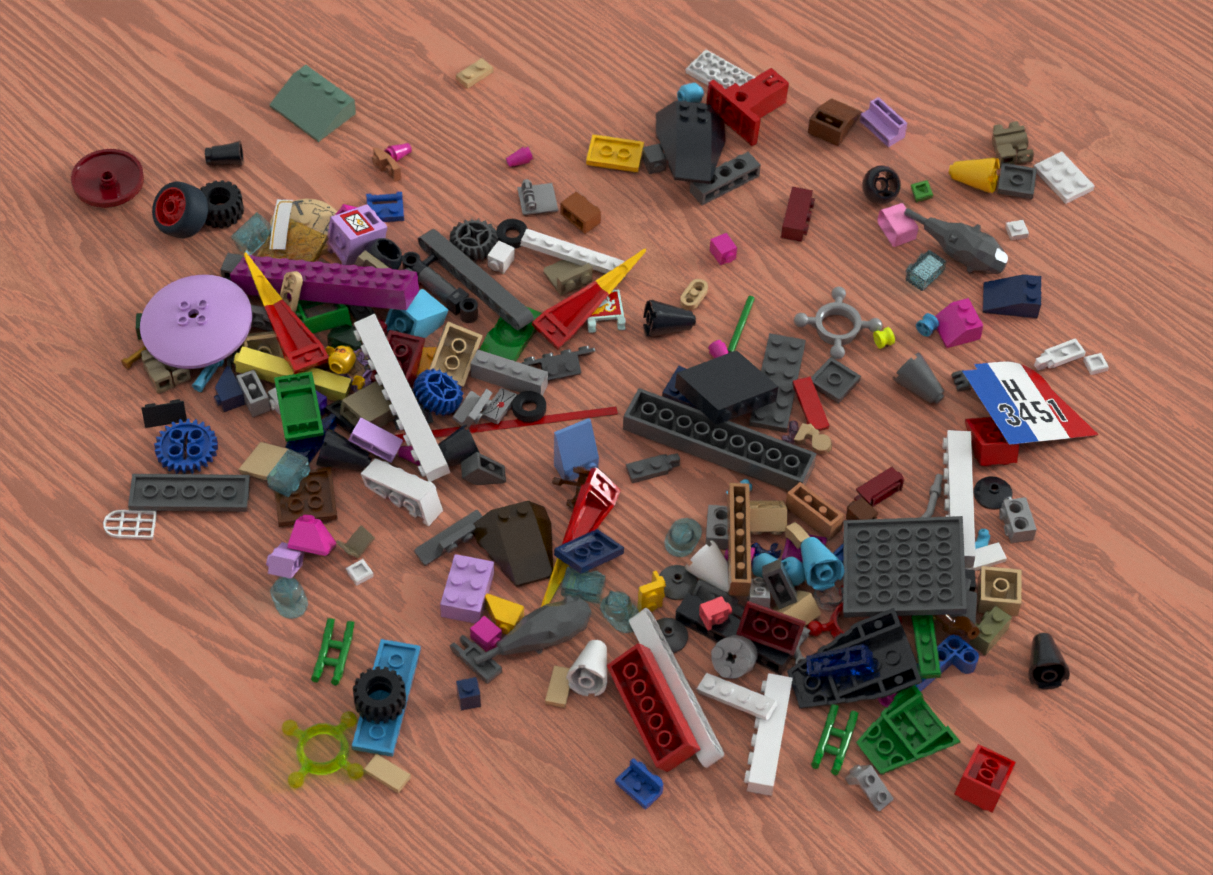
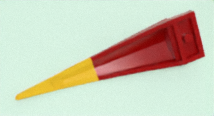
M646 249L641 250L596 281L545 310L532 322V326L559 350L573 338L644 255Z
M245 252L246 263L284 358L290 365L293 373L297 374L328 362L329 356L322 343L290 309Z
M597 467L591 468L585 484L581 485L562 545L596 530L615 506L621 490ZM559 558L556 560L541 607L550 603L570 569V566Z

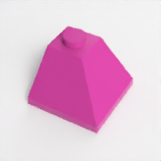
M303 515L295 522L287 548L326 556L336 547V541L321 520L314 519L315 517L312 515Z

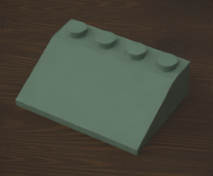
M304 65L290 77L270 103L272 109L317 142L321 141L356 114L355 99L307 65Z

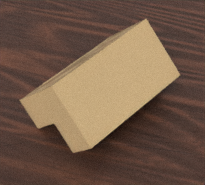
M797 590L798 602L781 609L778 606L772 608V610L805 621V626L821 615L812 594Z

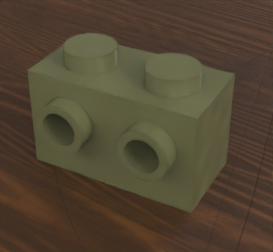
M997 606L991 611L987 610L981 619L982 622L975 624L980 630L979 635L975 639H970L969 645L986 656L1008 630L1012 616Z

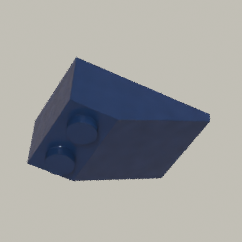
M1022 274L983 283L982 313L1038 318L1041 307V276Z

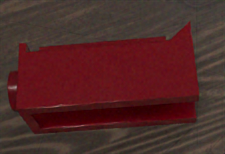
M890 467L856 488V492L859 495L854 497V500L857 501L862 497L868 504L874 507L899 490L902 491L904 478L900 472Z

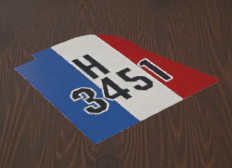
M993 362L974 364L977 370L962 371L1009 445L1098 435L1051 389L1040 374L1027 366L1015 362Z

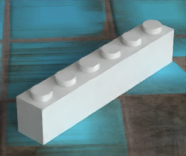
M768 673L767 681L763 680L761 693H765L764 696L776 700L777 706L768 721L756 717L754 728H757L758 732L753 734L751 746L755 748L754 753L749 752L748 758L751 770H746L744 783H748V792L772 796L792 677Z

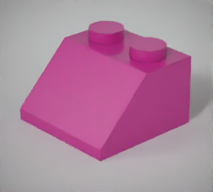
M969 298L950 303L935 316L939 321V327L936 330L946 348L980 340L983 324Z

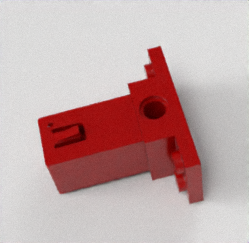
M772 68L741 86L735 83L726 89L713 79L708 82L706 104L711 105L725 121V124L753 147L758 142L760 118L786 103L789 82Z

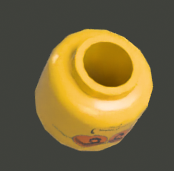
M338 346L329 356L328 362L333 372L346 374L354 366L357 358L352 348Z

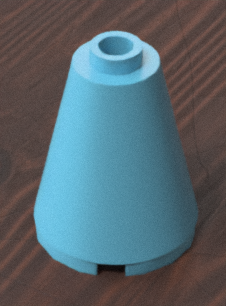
M815 537L806 538L801 543L800 548L807 584L815 590H826L835 586L834 583L838 579L841 580L845 572L842 562Z

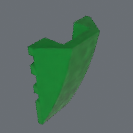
M916 685L899 692L894 697L893 702L882 711L881 716L869 726L856 742L880 775L961 743L950 727H945L924 701L923 694Z

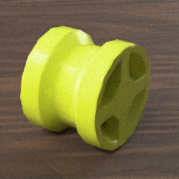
M886 327L883 331H874V342L879 349L884 348L885 345L891 346L895 344V337L891 328Z

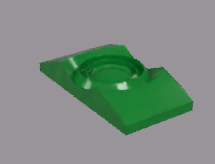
M527 307L531 311L534 320L542 314ZM499 317L494 328L487 333L479 350L516 362L537 330L532 326V322L520 330H515L503 318Z
M312 371L274 377L285 442L323 436L324 431Z

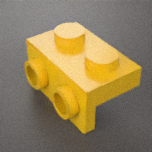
M657 571L652 572L651 583L639 587L637 606L639 612L644 608L653 612L663 606L666 583L663 576H659Z

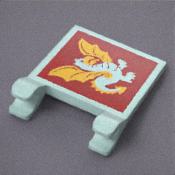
M613 290L587 320L589 333L596 332V321L617 319L618 330H625L626 321L619 290Z

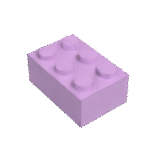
M454 555L440 603L441 617L470 623H477L482 618L485 608L486 593L489 594L494 576L493 561Z

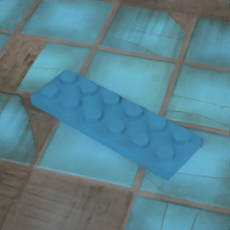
M381 639L372 670L376 669L375 667L380 666V669L388 667L389 671L393 669L397 672V675L400 674L402 681L405 683V703L407 705L421 646ZM379 690L373 692L369 697L375 700H382L387 698L390 693ZM402 709L400 716L396 715L395 720L389 719L388 723L385 724L384 721L375 724L373 720L370 723L366 721V717L363 719L359 717L352 750L393 757L405 709Z

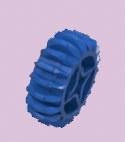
M432 368L431 370L426 369L418 375L414 381L413 392L415 393V398L419 399L418 403L424 405L423 408L429 409V412H435L436 415L441 414L445 416L455 412L462 403V387L457 385L458 381H454L452 379L453 376H448L447 372L442 373L440 369L436 371Z

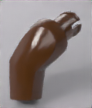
M949 614L932 615L943 625V631L949 635L965 636L972 640L980 633L979 628L968 617H951Z

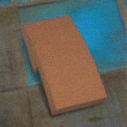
M377 147L373 148L374 156H372V162L374 166H378L381 172L386 171L388 176L393 178L394 182L401 180V170L397 162L383 150Z

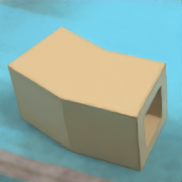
M796 522L785 527V536L793 542L797 549L800 548L801 543L806 538L810 537Z

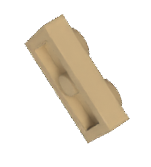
M481 58L456 74V80L468 89L493 73V67Z

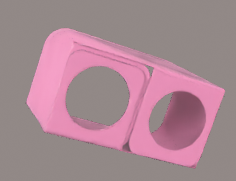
M903 203L882 209L878 215V224L893 247L915 240L919 227L914 219L904 215L906 207Z

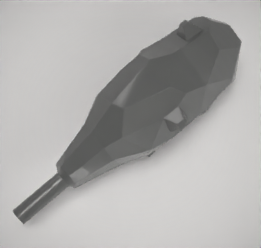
M909 208L905 210L904 215L923 224L924 229L939 242L944 252L967 267L968 273L974 270L988 274H999L1007 266V254L994 237L981 232V225L977 224L971 227L964 223H949L933 217L927 219Z
M569 595L565 596L562 601L546 604L523 617L516 627L497 643L496 648L474 657V663L478 665L498 655H509L534 650L540 654L543 648L567 642L587 628L592 613L587 602Z

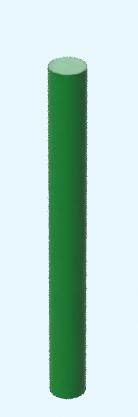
M748 296L727 349L729 353L736 349L755 300L753 296Z

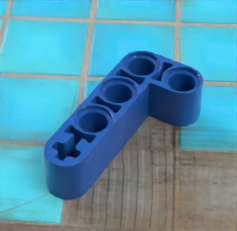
M951 635L937 646L938 658L943 660L939 661L941 674L952 664L965 674H971L975 671L979 655L961 637ZM936 678L922 679L923 683L917 684L916 687L921 692Z

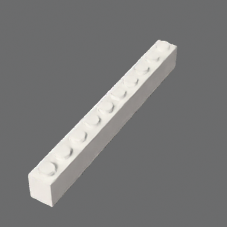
M373 314L355 322L356 330L353 331L357 341H362L363 345L360 347L364 355H369L370 360H367L372 371L376 370L377 372L374 376L378 385H383L384 387L381 391L385 400L390 399L391 401L389 408L393 416L397 414L399 418L396 420L400 431L404 430L406 433L403 437L407 446L411 445L413 448L410 452L414 461L419 460L421 464L418 466L422 477L426 476L428 481L431 482L449 474L450 470L376 315Z

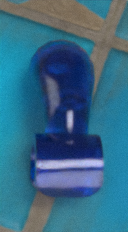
M759 543L751 545L752 548H755V557L761 553H767L775 558H779L782 550L774 551L778 547L777 543L771 544L770 550L763 549Z

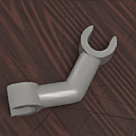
M806 627L802 631L798 646L793 655L796 660L795 665L805 659L799 647L809 636L810 630Z

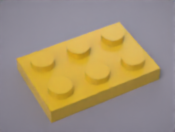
M592 134L586 165L638 173L644 142Z

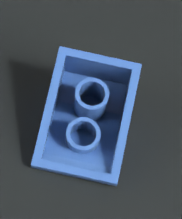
M589 418L554 432V467L563 480H575L579 477V474L573 472V467L581 466L588 470L596 467L599 468V455Z

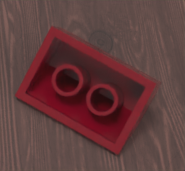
M747 601L736 635L794 655L806 622Z

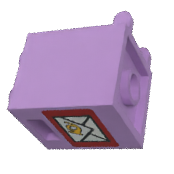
M367 204L331 216L326 241L328 252L330 254L335 253L342 261V265L354 264L370 241L386 237L387 226Z

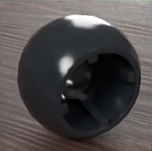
M880 165L871 168L864 175L862 181L864 195L876 204H887L893 201L901 189L899 175L893 168ZM879 173H881V174L885 175L886 177L884 178V177H878V176H880ZM877 181L881 183L880 190L876 187Z
M377 238L366 245L364 251L366 250L388 268L399 270L402 263V253L397 244L387 238Z

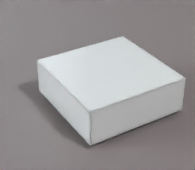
M1102 353L1086 356L1083 359L1090 375L1108 371L1109 366Z
M363 559L346 568L347 574L356 586L374 577L372 570Z

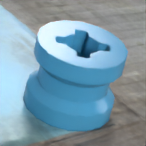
M926 313L922 320L916 323L917 331L926 337L930 336L933 330L939 327L938 319L930 313Z

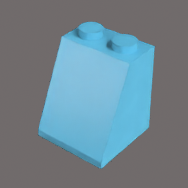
M421 289L407 310L389 309L385 321L387 331L393 330L426 338L444 324L448 309L424 289Z

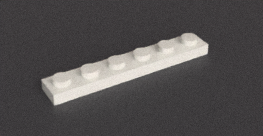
M526 229L520 244L521 246L581 266L589 263L593 270L605 274L625 262L530 229Z

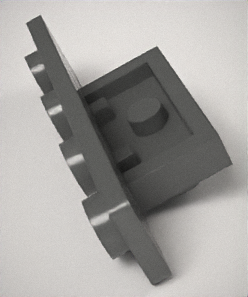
M583 346L579 347V351L575 352L568 349L560 351V355L553 356V353L542 355L540 359L528 357L524 359L522 364L528 366L540 364L541 369L548 372V380L581 374L578 356L592 354L595 352V348Z
M478 510L473 511L415 548L414 553L424 566L445 553H451L458 547L457 545L462 542L466 543L474 537L473 533L476 527L473 523L483 516Z

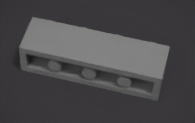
M477 350L470 363L471 377L519 393L534 391L543 396L548 386L547 371L481 350Z

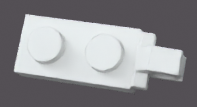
M1072 339L1046 349L1040 357L1036 358L1034 366L1037 370H1042L1046 367L1049 369L1055 368L1085 356L1086 352L1076 339Z

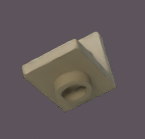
M360 526L346 543L339 540L336 543L347 554L359 558L375 537L363 526Z

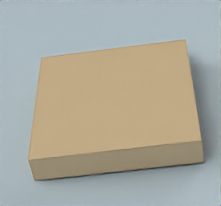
M260 442L239 468V471L243 475L271 481L292 453L290 449Z

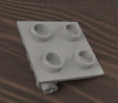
M525 179L521 187H517L523 215L558 211L552 183L532 185L529 179Z

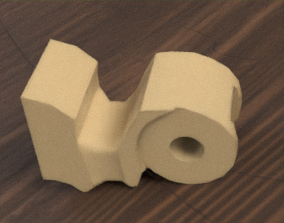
M803 423L794 438L795 444H805L806 439L810 437L812 438L813 450L816 453L827 454L831 451L832 443L827 435L819 434V430L815 429L812 424Z

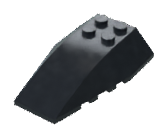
M674 101L656 112L655 115L656 138L660 141V147L665 152L664 157L669 162L668 166L674 180L710 184L726 142L725 121L709 104Z
M894 608L853 624L845 633L839 634L832 642L826 646L823 645L812 656L806 657L787 671L788 676L792 677V687L800 709L884 698L923 683L908 638Z

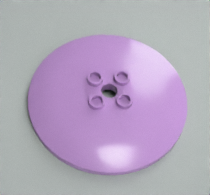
M215 275L185 277L162 288L148 302L140 321L141 338L148 352L155 359L166 365L183 369L206 367L225 359L244 342L252 325V308L245 292L237 284L226 278ZM192 314H199L196 318H190Z

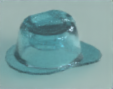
M690 518L676 520L669 529L664 541L668 553L677 557L689 555L695 549L702 534L699 523Z
M280 576L271 587L272 600L280 615L289 619L298 618L307 610L308 601L302 585L295 578Z
M610 591L609 595L600 604L602 614L617 631L622 633L633 632L629 619L639 613V610L624 592Z

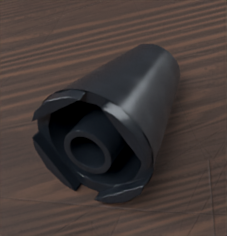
M649 300L645 304L643 318H646V324H643V329L646 336L652 337L691 330L692 326L696 324V316L690 310L656 300Z
M467 424L461 426L438 444L448 467L460 465L462 461L476 452L480 453Z
M328 429L316 465L364 471V468L371 463L372 458L369 457L370 453L348 441V439L334 430Z
M1039 633L1032 640L1028 672L1030 683L1033 686L1034 684L1038 685L1040 689L1058 688L1062 686V682L1065 679L1066 682L1069 679V667L1053 637L1048 633Z

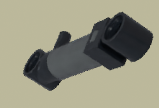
M407 252L403 255V270L409 268L417 272L418 282L446 303L447 309L455 316L460 313V319L465 323H473L478 319L477 301L474 298H470L469 294L462 288L456 289L429 267L430 264L437 260L435 254L430 255L424 261L420 260V256L416 252Z

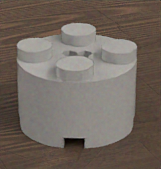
M732 635L720 640L711 651V658L715 670L723 678H738L753 669L758 654L754 643L750 639L739 635ZM734 654L737 655V658L733 659L732 655Z

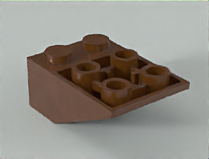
M831 98L819 106L810 117L808 133L839 146L862 114V111Z

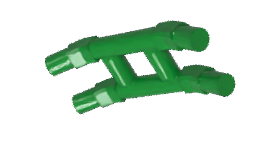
M327 618L321 648L311 680L315 683L319 681L324 665L333 666L335 671L331 684L337 686L344 673L355 622L347 621L342 642L332 640L335 619ZM329 648L340 649L338 659L326 657Z
M831 704L811 767L813 769L819 768L824 752L835 755L836 758L831 773L836 776L841 770L859 712L851 710L844 731L833 727L839 706ZM830 735L842 738L839 748L827 745Z

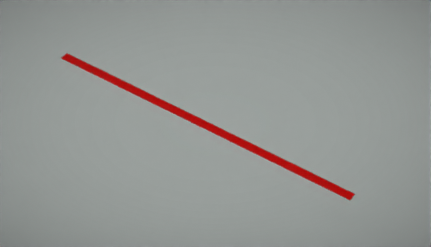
M616 406L545 415L535 422H523L519 419L500 421L498 425L493 422L475 424L469 427L470 433L615 415L618 412ZM460 427L431 431L434 438L450 436ZM406 433L395 435L403 439V442H405L403 435H406Z

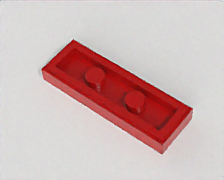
M811 376L794 380L792 385L807 424H812L819 431L829 429L830 425Z

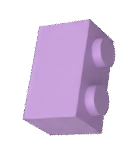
M282 542L267 557L266 566H269L268 574L292 578L303 565L304 551L287 548L288 543Z

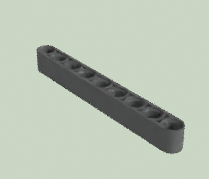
M431 229L418 237L420 247L428 255L435 254L437 257L436 262L515 330H520L534 320L531 311L437 230Z

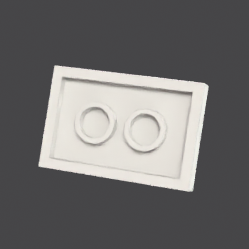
M1063 152L1034 165V168H1037L1036 173L1065 204L1094 190L1095 185Z

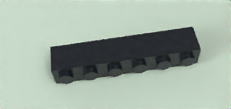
M687 593L676 610L675 620L717 643L724 638L736 635L741 621L735 615L729 614L725 622L712 625V629L708 631L699 616L700 604L705 603V601ZM751 640L757 649L756 663L782 675L793 655Z

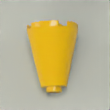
M985 158L955 161L949 167V175H951L953 180L992 193L995 191L999 175H997V170L1000 167L999 159Z

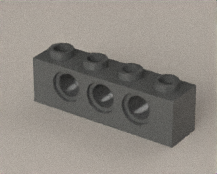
M749 152L738 155L736 158L724 162L715 168L710 184L690 182V193L703 206L760 176L761 164Z

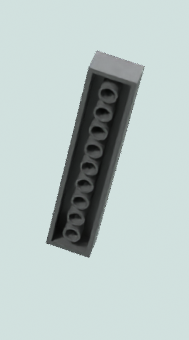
M638 388L623 416V430L790 491L799 482L806 485L815 466L817 454L815 452L730 421L716 425L698 409Z

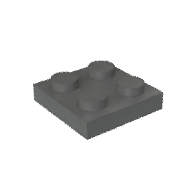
M1002 163L997 193L1033 199L1037 168Z
M832 357L811 377L815 389L838 404L861 380L859 374Z

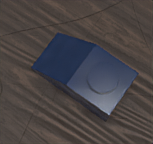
M227 366L215 386L216 395L214 396L216 405L221 406L223 412L245 405L244 394L230 366Z

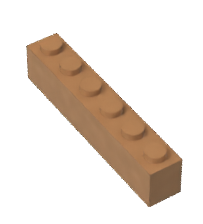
M729 483L727 494L728 595L749 596L751 587L749 484Z

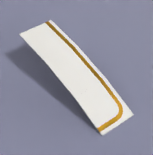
M277 199L269 249H286L287 231L293 200Z

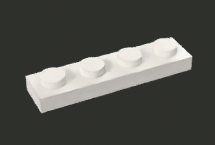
M706 673L697 687L699 694L768 721L777 706V702L774 699L709 673Z

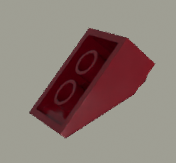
M389 330L386 338L412 389L417 378L425 338ZM373 370L370 376L372 383L376 381L374 376L377 374L376 370Z

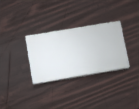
M705 50L686 68L688 75L708 85V82L714 79L725 89L735 83L741 86L755 78L753 75L708 50Z

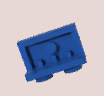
M634 758L630 760V766L615 779V784L645 810L663 794V781L661 778L650 773L644 763L638 762Z

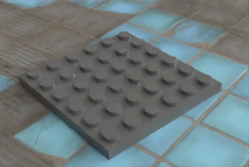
M963 516L844 520V618L872 617L892 608L895 609L898 616L967 614Z

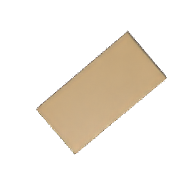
M554 665L545 704L562 708L566 707L570 692L569 681L566 679L569 668Z
M378 754L373 757L364 769L366 774L398 794L411 778V774Z

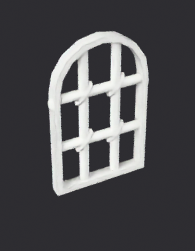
M115 510L105 517L103 527L106 534L114 538L153 540L157 511ZM115 514H121L119 518H110ZM124 514H138V518H124ZM141 514L154 515V518L141 519ZM107 521H120L117 527L106 526ZM125 521L137 522L134 528L122 526ZM142 522H153L152 528H139V525ZM108 530H118V535L112 534ZM124 530L135 531V535H121V532ZM151 531V536L138 535V532Z

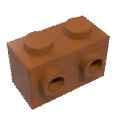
M574 192L560 203V214L584 234L601 223L600 209L591 204L585 196H581L578 192Z

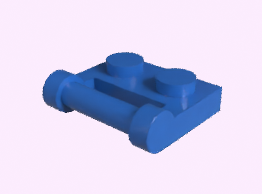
M402 191L397 192V194H366L367 205L375 211L382 222L404 221ZM397 201V203L372 204V202Z

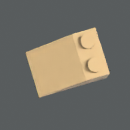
M447 322L439 339L429 370L434 368L436 371L440 369L442 373L447 372L448 376H453L452 379L454 381H458L457 385L464 387L471 368L470 363L478 350L483 335Z

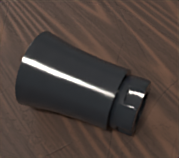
M241 141L205 148L206 164H214V166L244 165Z

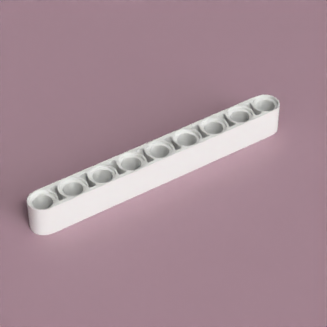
M644 608L629 619V623L639 643L650 648L701 749L695 754L701 764L708 768L724 757V752L654 615L649 609Z

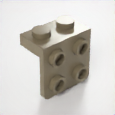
M561 260L545 267L543 273L560 296L592 282L593 268L589 263L581 266Z

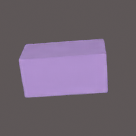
M879 97L872 100L869 109L861 114L860 122L887 147H890L905 138L907 122Z
M360 418L348 441L392 463L403 439Z

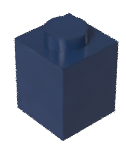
M477 677L456 681L460 710L481 707V695Z

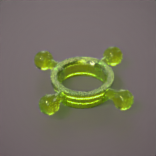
M344 712L341 715L340 724L337 726L318 723L308 727L306 730H300L297 722L289 719L283 722L282 732L287 736L294 735L299 739L296 754L302 766L298 772H292L288 776L290 787L300 788L304 784V777L308 772L326 775L337 771L341 767L347 771L349 778L353 780H358L363 776L364 769L362 765L358 763L351 764L347 761L349 745L346 737L342 734L346 728H351L356 724L357 717L353 712ZM318 734L334 736L341 744L339 753L335 758L327 762L310 760L304 753V747L311 737Z

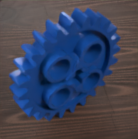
M187 418L186 423L179 419V424L176 425V423L172 422L171 428L165 426L166 432L160 431V436L156 437L157 443H154L158 462H161L163 468L167 467L169 472L175 469V474H178L180 470L183 474H186L188 470L193 474L194 469L200 472L201 466L208 467L207 461L213 462V457L217 456L216 450H218L217 437H215V432L211 431L210 426L205 427L204 422L198 424L197 419L190 423L189 418ZM188 433L187 459L184 460V458H185V452H184V450L186 449V440H185V438H186V434Z

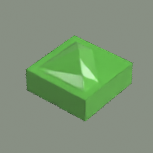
M928 180L911 184V190L916 203L933 198Z

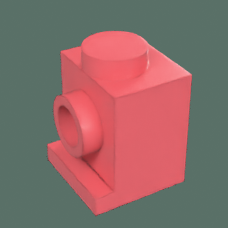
M722 596L700 604L699 616L708 631L712 629V625L722 624L728 619V615L732 614L730 604L725 602Z

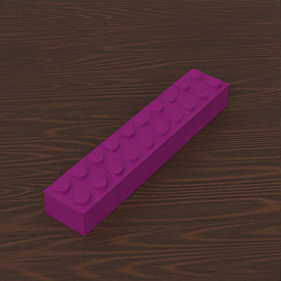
M249 255L279 295L284 275L287 272H299L303 279L299 300L407 310L419 292L418 276L415 271ZM243 257L231 272V281L237 284L246 295L260 296L245 257ZM290 293L287 294V299H292Z

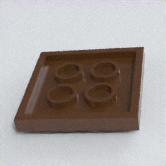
M331 467L280 473L273 477L279 527L295 525L296 520L303 515H312L315 517L314 519H319L321 522L338 519Z

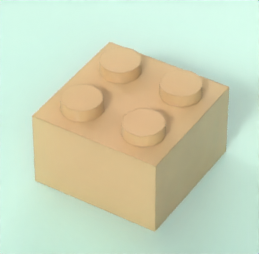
M981 566L978 576L977 612L985 613L987 610L991 611L997 606L1010 616H1018L1021 606V570Z

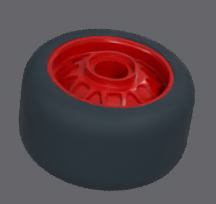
M179 181L163 186L157 193L152 206V217L156 227L167 235L182 239L192 237L198 233L203 227L208 214V203L204 193L195 186Z

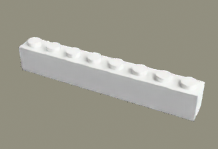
M948 430L947 437L943 438L942 448L946 449V453L943 454V464H946L943 479L947 480V484H944V495H947V499L944 502V511H948V515H945V517L963 516L965 567L973 568L976 555L971 431Z

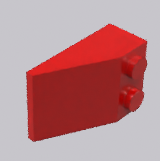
M992 417L965 419L967 431H971L973 453L980 466L1009 465L1010 463L1018 462L1019 444L1009 445Z
M978 744L954 795L978 806L982 810L993 813L1016 762Z

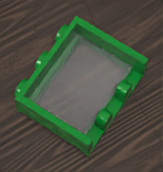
M298 300L296 315L313 334L345 324L352 326L349 311L345 304Z

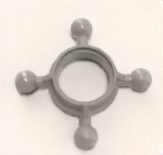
M840 286L835 287L831 292L835 302L822 306L818 310L816 317H808L805 313H798L794 317V323L797 327H805L807 324H811L817 329V333L823 341L834 345L830 349V355L836 360L843 358L845 355V350L841 345L852 342L860 330L867 328L874 333V331H880L883 326L878 318L862 321L860 314L855 308L842 303V300L846 297V291ZM831 315H841L851 320L854 328L847 334L836 335L828 332L823 327L822 321L825 317Z

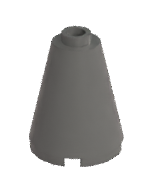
M916 353L917 358L914 360L910 358L896 372L899 376H893V380L930 404L934 402L938 404L944 398V389L924 357L920 353Z

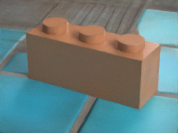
M801 482L787 493V509L828 540L832 539L842 530L844 514Z

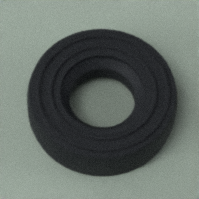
M518 219L502 221L496 229L498 241L510 245L514 249L521 247V240L526 229H528L527 225ZM508 230H517L519 235L515 238H510L505 233Z
M525 391L514 398L512 410L517 419L523 422H535L545 415L546 401L537 392ZM525 403H534L537 406L532 411H526L522 408Z

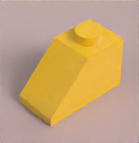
M486 593L485 607L492 622L502 630L503 634H508L524 617V606Z

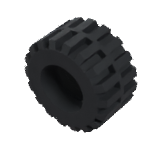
M216 180L200 188L208 203V214L205 221L207 226L212 225V228L219 227L220 229L227 226L228 228L231 224L235 225L237 220L242 218L244 213L243 200L237 185H232V182H225V180L220 182Z
M377 666L374 670L371 668L367 669V673L362 672L360 678H356L355 685H353L354 705L362 719L366 717L367 722L371 723L373 720L375 724H379L380 721H384L385 724L388 723L389 719L395 720L396 715L400 716L402 709H405V683L402 681L400 674L397 675L395 670L389 671L388 667L380 669V666ZM379 690L390 693L387 698L382 700H375L369 697L373 692Z

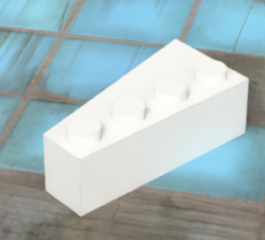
M376 458L361 473L365 487L384 499L389 497L391 502L399 508L404 506L414 518L417 516L423 518V523L427 526H430L443 511L436 486L430 481L420 479L415 474L411 475L401 468H396L388 462L380 461Z

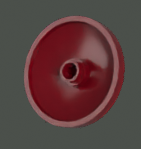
M102 149L87 154L77 162L71 173V184L75 195L84 203L94 207L110 208L127 203L140 192L144 184V173L141 163L132 154L119 149Z

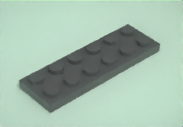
M769 333L761 372L779 387L777 400L772 404L752 411L749 426L787 433L795 395L792 382L798 380L806 340Z
M132 474L128 508L129 511L247 512L250 475Z

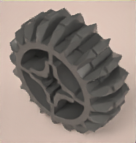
M471 218L470 221L464 219L463 223L458 222L457 226H453L449 241L476 263L478 259L483 261L484 257L488 258V254L497 244L498 236L492 224H487L486 220L481 222L479 218L477 221Z

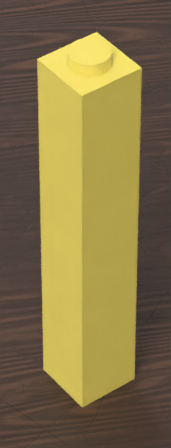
M242 346L240 353H236L234 358L236 372L243 374L254 369L259 379L275 383L274 377L294 374L284 358ZM314 367L300 372L312 371L316 391L326 396L327 399L332 401L340 399L342 401L348 397L351 378Z

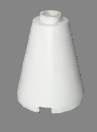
M710 541L711 546L709 547L707 544L703 546L690 559L693 563L690 566L686 564L685 569L697 578L728 593V562L714 541Z
M589 641L567 673L566 679L569 681V687L583 696H588L589 694L598 696L607 687V647L602 641Z

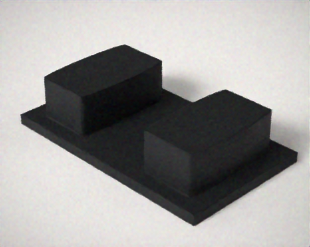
M180 399L170 400V403L156 405L152 403L141 407L145 428L172 424V422L179 423V419L183 422L187 420L184 401H180Z

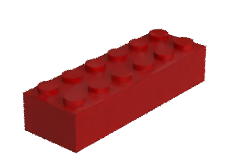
M637 643L606 665L656 768L669 772L701 750L650 648Z

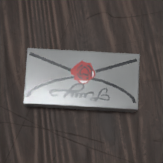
M501 388L491 400L487 409L481 413L482 418L498 425L512 407L513 400L517 394Z

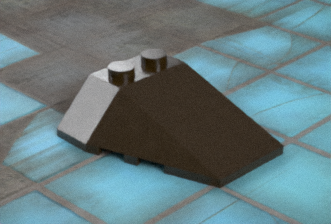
M524 501L492 509L473 523L476 527L473 534L477 544L489 553L492 561L495 560L501 567V571L516 587L551 578L553 572L552 527L544 506L531 501Z

